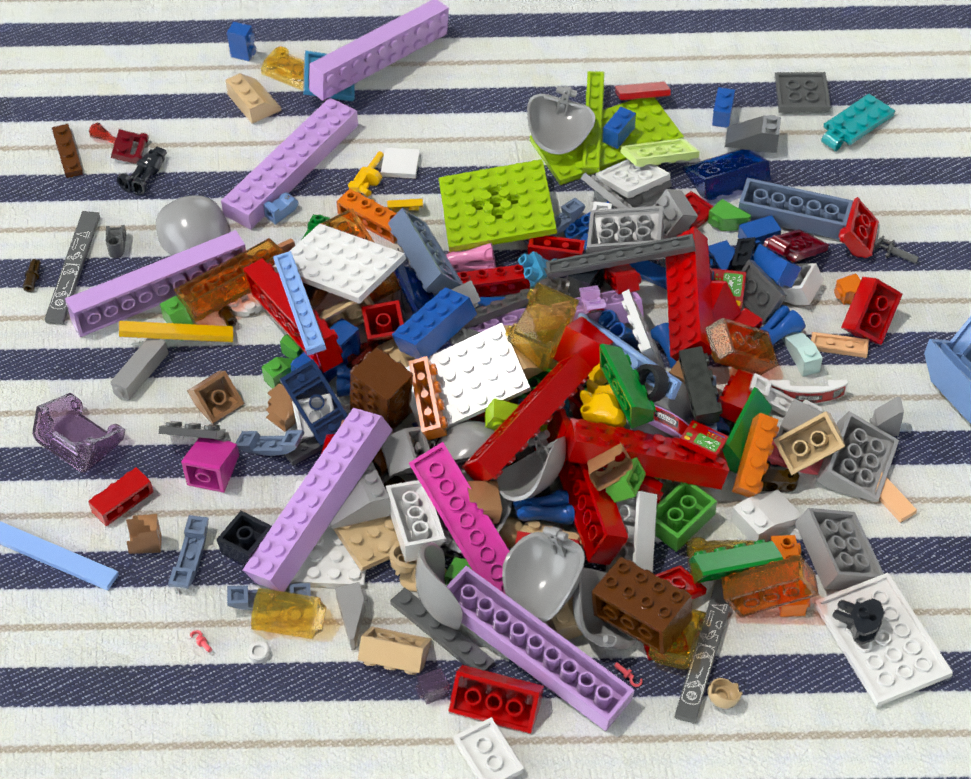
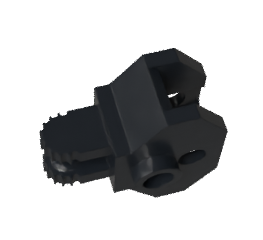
M872 598L861 603L857 601L856 604L841 599L837 604L841 610L836 609L832 614L833 618L847 625L846 628L851 631L854 642L863 645L873 641L882 625V619L885 614L881 601Z

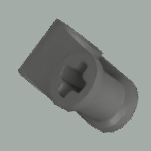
M125 225L121 227L106 226L105 241L108 254L112 258H119L124 254L126 241Z

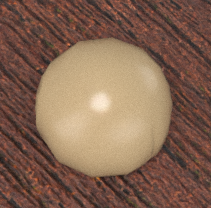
M508 516L499 531V535L507 548H512L515 545L517 531H521L524 526L519 519Z
M721 677L714 679L708 687V696L711 702L716 707L723 709L734 707L743 692H739L737 683H732L728 679Z

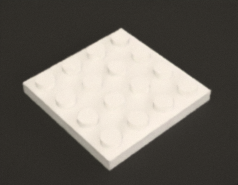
M629 290L622 292L624 300L621 302L628 313L627 318L631 326H633L632 331L639 342L638 347L641 354L666 370L655 340L651 337L650 328Z

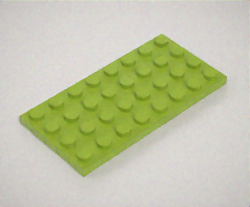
M654 97L633 99L603 110L600 171L627 160L621 153V146L684 138L683 134ZM623 107L636 113L635 129L617 149L603 143V127L618 109ZM532 135L529 136L531 144L560 185L580 179L584 173L588 175L594 174L582 172L583 142L568 153L552 154L541 149L535 143Z

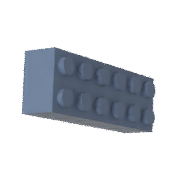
M747 178L739 202V209L750 214L751 221L772 215L779 227L792 230L799 229L806 233L840 240V229L847 225L853 200Z
M401 208L388 224L392 235L398 240L397 244L404 250L405 257L409 259L410 266L416 271V277L422 281L424 290L437 295L445 287L454 289L462 285L461 279L427 223Z

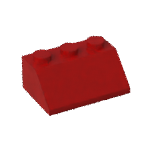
M862 277L841 328L854 336L869 339L870 342L882 345L903 293L877 278Z

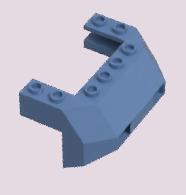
M970 316L951 341L929 339L924 355L931 382L971 424Z

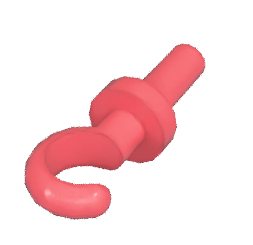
M199 630L192 631L190 637L199 634L196 637L197 645L199 647L203 646L207 652H211L212 648L207 644V639L203 636L202 632Z
M618 662L615 663L614 667L624 674L623 677L625 679L629 678V682L633 687L642 685L643 680L641 678L639 684H635L632 681L634 675L631 674V669L626 670Z

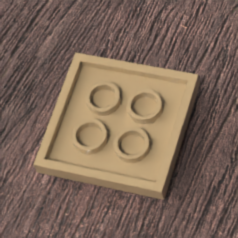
M391 516L333 529L361 572L390 560L389 551L398 540Z

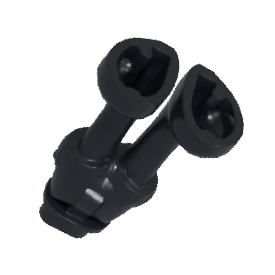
M160 147L149 150L147 154L137 161V167L130 176L126 173L118 175L116 180L119 186L126 192L130 193L133 191L135 195L144 194L147 190L148 180L160 170L167 151Z

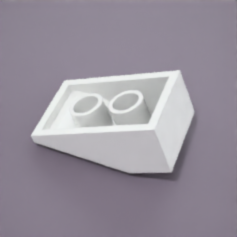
M816 263L797 264L802 269L792 288L786 285L780 287L787 294L784 302L792 305H810L824 279Z
M779 490L748 497L735 505L732 510L731 521L753 544L754 541L765 539L767 542L771 536L779 535L795 525V522L802 514Z

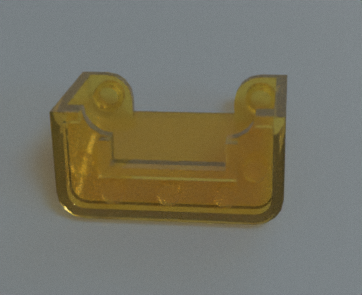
M537 282L534 289L530 288L526 299H529L528 305L520 319L513 326H508L505 336H507V341L528 360L546 372L553 361L565 327L573 322L579 300Z

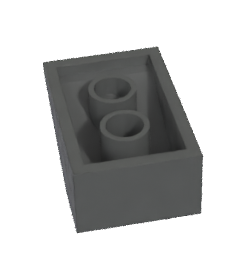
M763 115L728 126L725 147L777 153L781 117Z

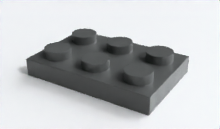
M748 260L741 270L746 272L743 304L751 312L763 319L762 324H766L780 307L787 294L754 260Z
M180 421L166 422L165 425L159 426V434L218 439L225 437L226 429H220V425L215 424L201 427V423L182 425Z

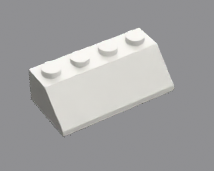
M419 480L386 486V491L390 497V516L405 562L417 560L420 549L425 543L432 542L438 546L442 545L445 542V536L436 509Z
M638 491L635 497L616 502L629 538L611 564L606 565V573L620 557L631 560L642 569L650 570L653 573L657 494Z

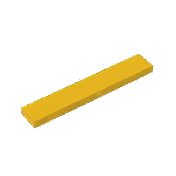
M119 321V337L233 342V326Z

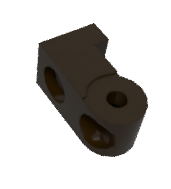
M769 465L766 474H763L761 479L763 482L761 491L779 490L780 492H792L797 488L799 473L791 475L789 469L784 471L772 470L771 465Z

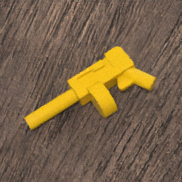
M378 151L368 167L360 169L354 180L348 184L349 189L362 193L366 197L371 195L368 187L370 185L377 186L382 180L380 172L375 170V167L384 156L381 151Z

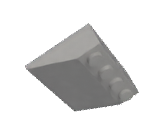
M663 206L591 210L587 240L588 253L664 239Z
M848 411L837 422V427L840 430L846 447L824 458L816 481L832 491L877 502L899 440Z
M372 461L331 521V529L390 516V497Z
M807 508L795 522L824 589L843 590L884 574L855 512Z

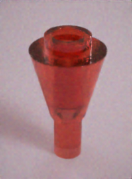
M99 122L92 124L89 128L91 138L115 143L116 137L111 135Z

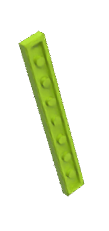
M588 71L586 106L594 112L595 123L583 142L582 172L598 173L600 171L604 72Z

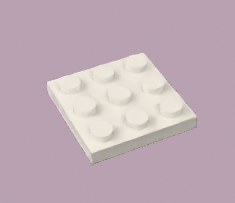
M627 159L596 173V177L603 184L626 198H632L639 193L669 181L670 173L653 164L637 167Z

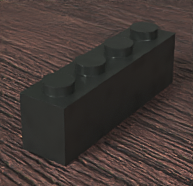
M702 346L679 350V363L694 420L703 425L719 422L720 414L723 411L721 402L716 400V397H718L717 387L712 385V381H714L712 369L708 370L707 367L709 365L708 354H704Z

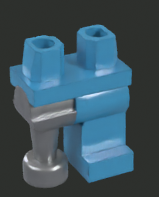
M533 251L530 255L524 253L518 259L519 265L524 268V277L529 280L531 287L536 288L538 285L540 289H543L548 285L551 286L553 291L558 293L565 289L566 281L559 277L548 279L546 262L549 260L543 259L537 252Z

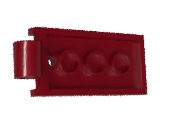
M799 229L767 238L763 245L774 253L786 256V259L793 262L826 252L829 248V244Z

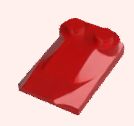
M858 197L853 201L846 227L840 229L839 239L850 249L852 255L858 258H868L872 256L879 221Z

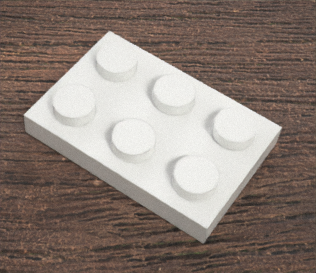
M492 717L453 737L455 744L477 779H513L524 773L523 766Z

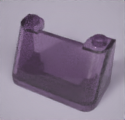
M72 393L38 405L33 425L35 441L82 473L91 470L124 439L126 429L120 425L112 424L106 431L82 415V401Z

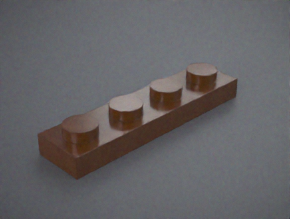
M64 124L51 127L66 178L82 175V168L69 125Z

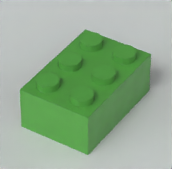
M681 482L656 506L655 536L677 552L715 515L717 500L696 485Z

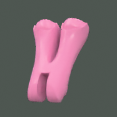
M492 243L463 252H450L446 254L456 273L496 268Z

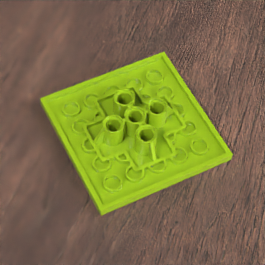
M543 159L439 177L449 252L474 249L489 243L496 245L557 234Z

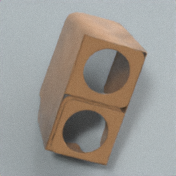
M279 383L267 392L271 398L268 401L269 407L266 408V411L269 413L266 418L285 432L296 424L290 396L283 385Z
M621 443L587 461L590 480L598 491L619 481L620 477L633 469L632 459ZM621 452L625 453L626 456L623 461H614L615 456L620 455ZM608 464L606 470L601 472L597 471L599 468Z
M467 481L471 489L468 488L470 502L477 503V507L484 510L483 515H488L493 524H499L502 505L498 482Z
M157 514L132 516L133 519L126 520L130 535V541L126 542L129 554L161 553L162 534Z

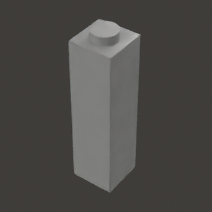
M153 338L145 340L111 380L113 393L117 397H123L127 400L133 397L169 354L166 342Z

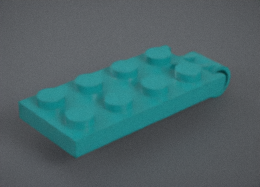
M867 94L824 123L823 127L827 132L822 136L821 142L834 151H838L844 141L852 145L893 117L895 110L874 96Z

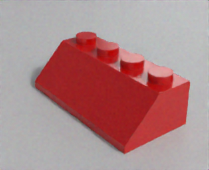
M462 665L456 671L448 712L481 721L492 717L496 725L531 734L541 706L544 686Z

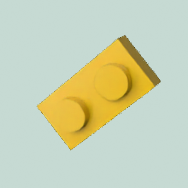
M423 198L387 200V208L393 212H399L401 208H409V211H419L423 207Z

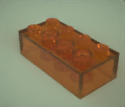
M721 318L705 328L707 341L710 344L711 355L715 363L762 375L779 366L769 332L726 318Z
M792 555L787 559L772 561L767 565L752 567L746 571L732 573L722 578L724 600L740 618L819 595L816 574L801 555Z

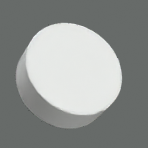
M260 641L252 643L248 648L249 659L254 663L265 662L270 655L268 645Z

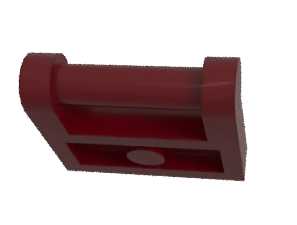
M119 129L111 158L137 164V161L143 157L142 154L145 144L148 143L149 135ZM134 141L139 142L136 153L134 155L130 154Z

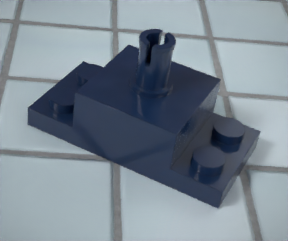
M314 359L280 378V382L315 439L322 446L324 445L326 435L336 434L342 420H345L348 415ZM330 394L334 410L311 423L297 400L310 398L309 407L314 411H319L323 409L325 404L324 398L321 395ZM315 397L322 400V406L319 408H314L311 405V400Z

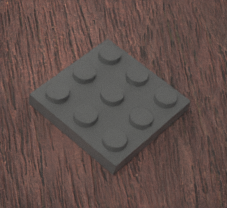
M775 72L778 113L830 112L831 106L826 72Z

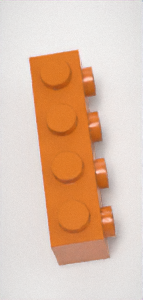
M349 189L336 201L338 214L392 243L397 241V238L392 235L388 224L397 213L352 189Z
M427 356L408 361L410 372L413 373V389L422 433L428 440L446 436L448 422L442 410H445L442 398L440 399L439 396L441 386L439 381H436L435 375H438L436 364H432Z
M762 413L753 418L732 492L746 497H752L761 492L763 487L761 479L763 474H766L769 466L766 462L768 456L773 452L774 445H772V441L779 431V426H777L779 419Z
M796 535L771 536L770 541L774 542L784 559L781 564L773 569L780 617L805 616L807 608H810V596L806 595L805 592L807 590V579L802 575V572H804V562L799 558V555H801V545L797 543Z

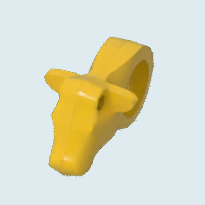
M599 363L588 375L590 378L587 381V391L583 390L580 392V398L583 402L580 409L582 417L587 422L624 427L626 417L609 385L604 386L607 380Z

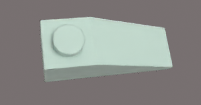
M793 332L782 338L802 377L820 372L822 356L815 343L805 334Z

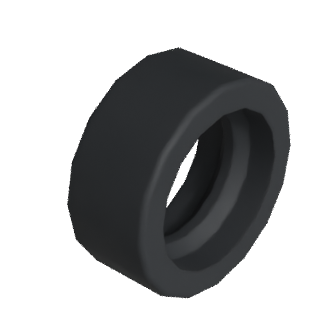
M653 364L640 365L636 370L641 385L645 386L646 378L650 372L653 373L655 378L654 389L648 394V400L653 402L660 401L665 397L669 387V378L666 370L661 366Z

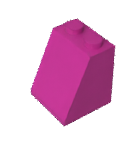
M199 437L181 462L187 485L224 493L239 458L237 444L230 441L225 442Z

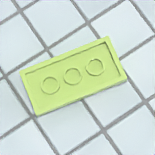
M684 138L621 146V153L637 167H644L648 164L659 165L663 162L675 163L678 160L690 161L694 158H699L700 152Z

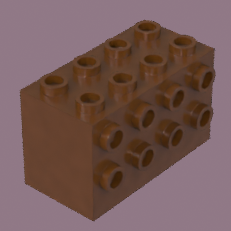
M376 347L372 352H368L359 365H355L350 372V412L353 408L380 415L392 428L393 432L411 413L410 402L412 398L413 373L407 370L402 363L393 360L387 352L381 351Z
M622 557L617 560L591 592L594 616L662 655H665L692 620V595L684 589L673 586L668 580H662L655 576L650 570H644L633 561Z

